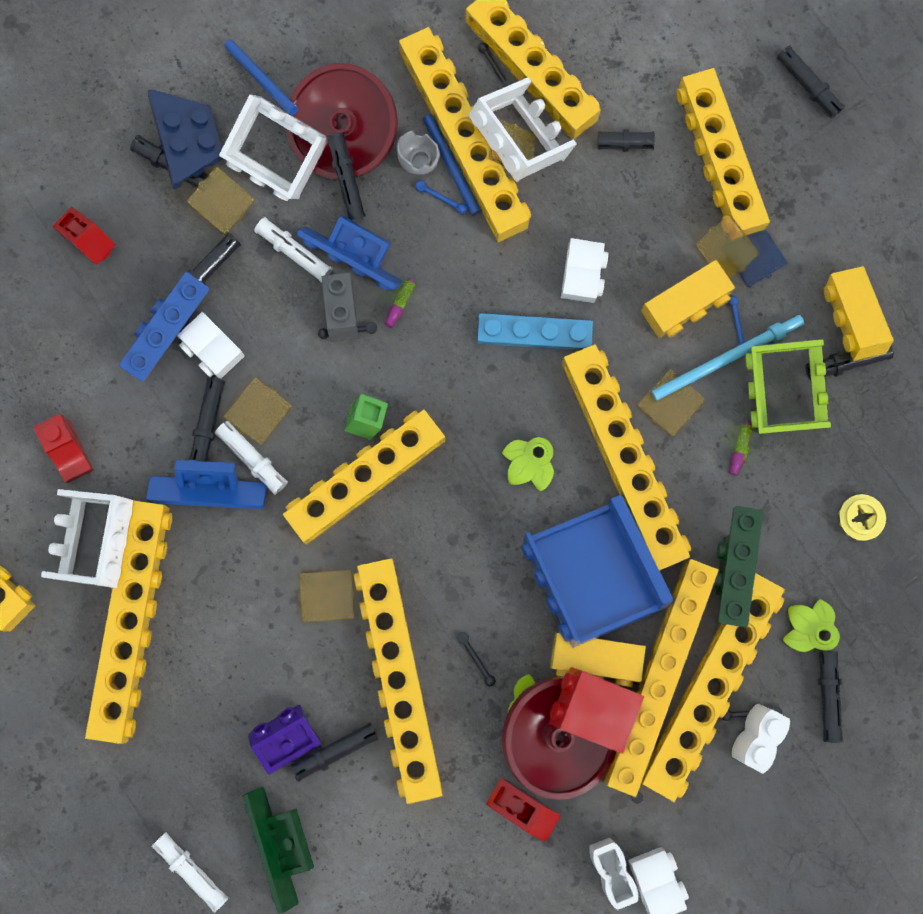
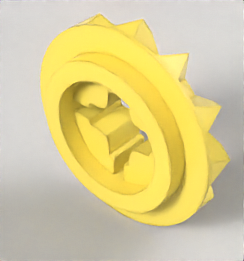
M860 494L850 497L843 502L838 513L840 515L839 525L844 529L847 536L857 541L871 540L877 537L885 527V510L877 499L869 495ZM857 510H860L862 514H872V516L864 521L865 526L861 522H852V519L858 516Z

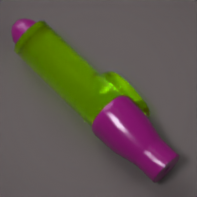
M413 278L404 282L388 312L384 323L385 326L393 328L395 322L400 318L415 288V280Z
M746 421L741 426L736 446L732 453L729 474L738 476L742 464L746 463L750 450L748 443L753 430L750 421Z

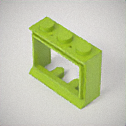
M823 339L751 346V353H745L747 371L752 370L753 382H748L749 399H755L756 407L755 411H750L752 428H757L759 434L831 427L827 412L828 393L825 388L824 375H826L825 363H823ZM808 349L814 421L768 425L762 354Z

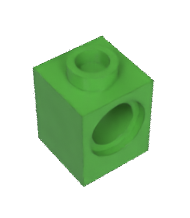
M360 394L350 407L344 431L372 440L382 428L388 403Z

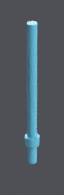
M797 315L783 323L777 322L769 326L766 332L652 390L651 395L653 399L658 401L741 358L745 353L751 352V346L766 345L771 341L778 342L785 338L787 333L804 325V320L801 315Z

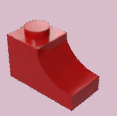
M72 206L52 226L95 265L105 260L116 246L94 222Z
M58 414L33 427L45 453L54 462L64 482L70 483L94 471L69 419Z
M500 778L486 805L526 833L545 842L561 817L559 813L502 778Z

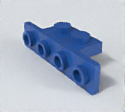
M344 215L339 217L329 239L309 227L298 229L296 235L303 238L302 242L305 245L314 249L319 247L328 252L327 257L339 263L343 261L351 265V270L356 274L364 277L368 275L376 280L375 283L385 290H395L401 287L403 283L401 279L380 268L391 242Z
M188 272L184 273L164 301L159 298L150 311L154 314L148 324L143 321L133 335L138 339L119 366L138 380L144 381L207 294L209 288Z
M176 460L174 467L176 478L151 477L146 495L147 502L155 504L263 509L267 486L263 482L238 481L235 463Z

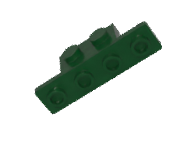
M735 506L732 512L730 534L723 538V542L719 541L716 556L720 559V566L713 587L716 588L715 595L721 596L718 623L738 627L748 626L763 520L762 510Z
M260 787L243 794L244 807L251 823L254 841L260 853L263 871L269 883L272 901L275 904L277 913L281 914L297 906L299 903L291 876L307 872L315 867L297 808L272 815L265 789Z

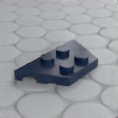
M148 90V98L172 188L178 189L181 187L182 182L192 175L196 177L203 173L205 168L214 166L223 160L219 156L222 146L211 107L160 91Z

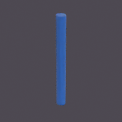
M233 40L226 41L225 49L290 116L296 114L298 107Z
M433 114L426 115L423 121L433 141L437 143L439 152L472 216L479 214L482 209Z

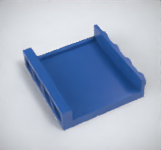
M622 495L612 498L606 506L532 536L530 532L525 534L523 545H521L524 557L527 561H532L536 569L533 572L534 578L540 588L544 587L548 598H546L547 606L552 615L557 614L561 623L558 625L560 634L565 642H570L572 648L666 609L674 601Z

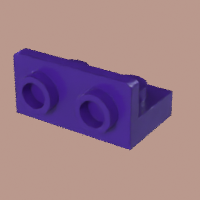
M297 705L294 708H286L277 718L268 723L264 722L257 725L248 735L250 747L268 775L321 744L319 737L305 717L301 705Z

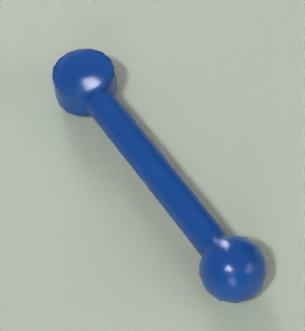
M419 180L416 183V190L418 192H426L456 208L459 214L467 212L468 207L466 204H458L427 187L426 182L423 180Z
M731 295L729 296L731 300L728 301V304L732 307L739 341L737 346L745 343L737 308L739 299L737 296Z

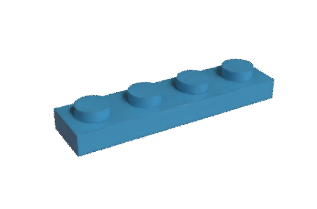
M479 313L477 344L582 350L592 346L593 321Z

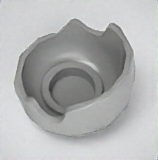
M408 131L399 138L396 145L398 162L406 172L415 175H426L437 167L440 159L437 143L428 134L419 136L415 135L413 131Z

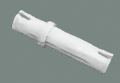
M266 217L262 218L256 225L254 232L270 242L274 250L277 252L282 251L321 283V276L330 275L332 272V267L325 264L292 239L291 233L288 231L283 232Z
M226 421L225 424L223 423L217 428L215 434L248 466L254 478L258 477L274 495L285 488L288 481L271 465L272 462L259 454L229 421Z
M167 832L151 846L170 865L169 869L181 876L214 913L229 899L189 857L191 854L187 850L184 852Z

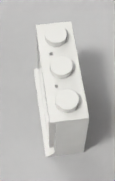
M529 77L479 98L469 113L473 124L479 129L490 148L494 150L516 182L560 160L564 161L577 144L573 139L559 146L555 137L561 131L560 123L554 121L545 127L539 118L545 108L544 101L538 99L529 105L523 96L531 83ZM513 104L547 152L527 160L493 112Z
M250 94L219 156L227 160L226 165L237 172L242 170L251 175L249 178L251 181L263 187L265 185L275 189L273 191L274 195L288 201L289 199H300V194L324 148L328 144V139L322 133L294 116H290L287 112L261 96ZM259 112L312 144L293 183L240 152Z
M58 489L57 495L72 499L69 515L57 514L54 518V523L57 526L67 528L64 544L51 543L48 549L51 555L61 556L58 573L42 571L41 577L117 588L121 575L123 553L127 543L126 537L129 521L132 516L133 500L116 495ZM86 502L109 505L96 578L73 575Z

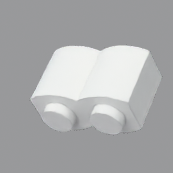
M570 239L561 298L594 303L597 296H602L605 280L600 279L601 268L606 269L608 252H604L605 243Z
M203 312L177 335L182 341L179 347L190 358L195 354L202 361L198 366L209 377L215 374L221 379L245 357L242 351Z
M756 704L746 718L745 730L734 742L732 757L761 773H765L775 760L776 746L784 740L788 733L790 719L761 704Z
M610 837L590 845L591 861L601 875L603 891L611 904L619 910L638 902L636 884L626 871V860L619 846Z
M659 847L627 860L647 914H677L687 910L685 900H688L689 897L682 881L678 883L676 881L673 871L678 870L671 852L666 854L665 850Z

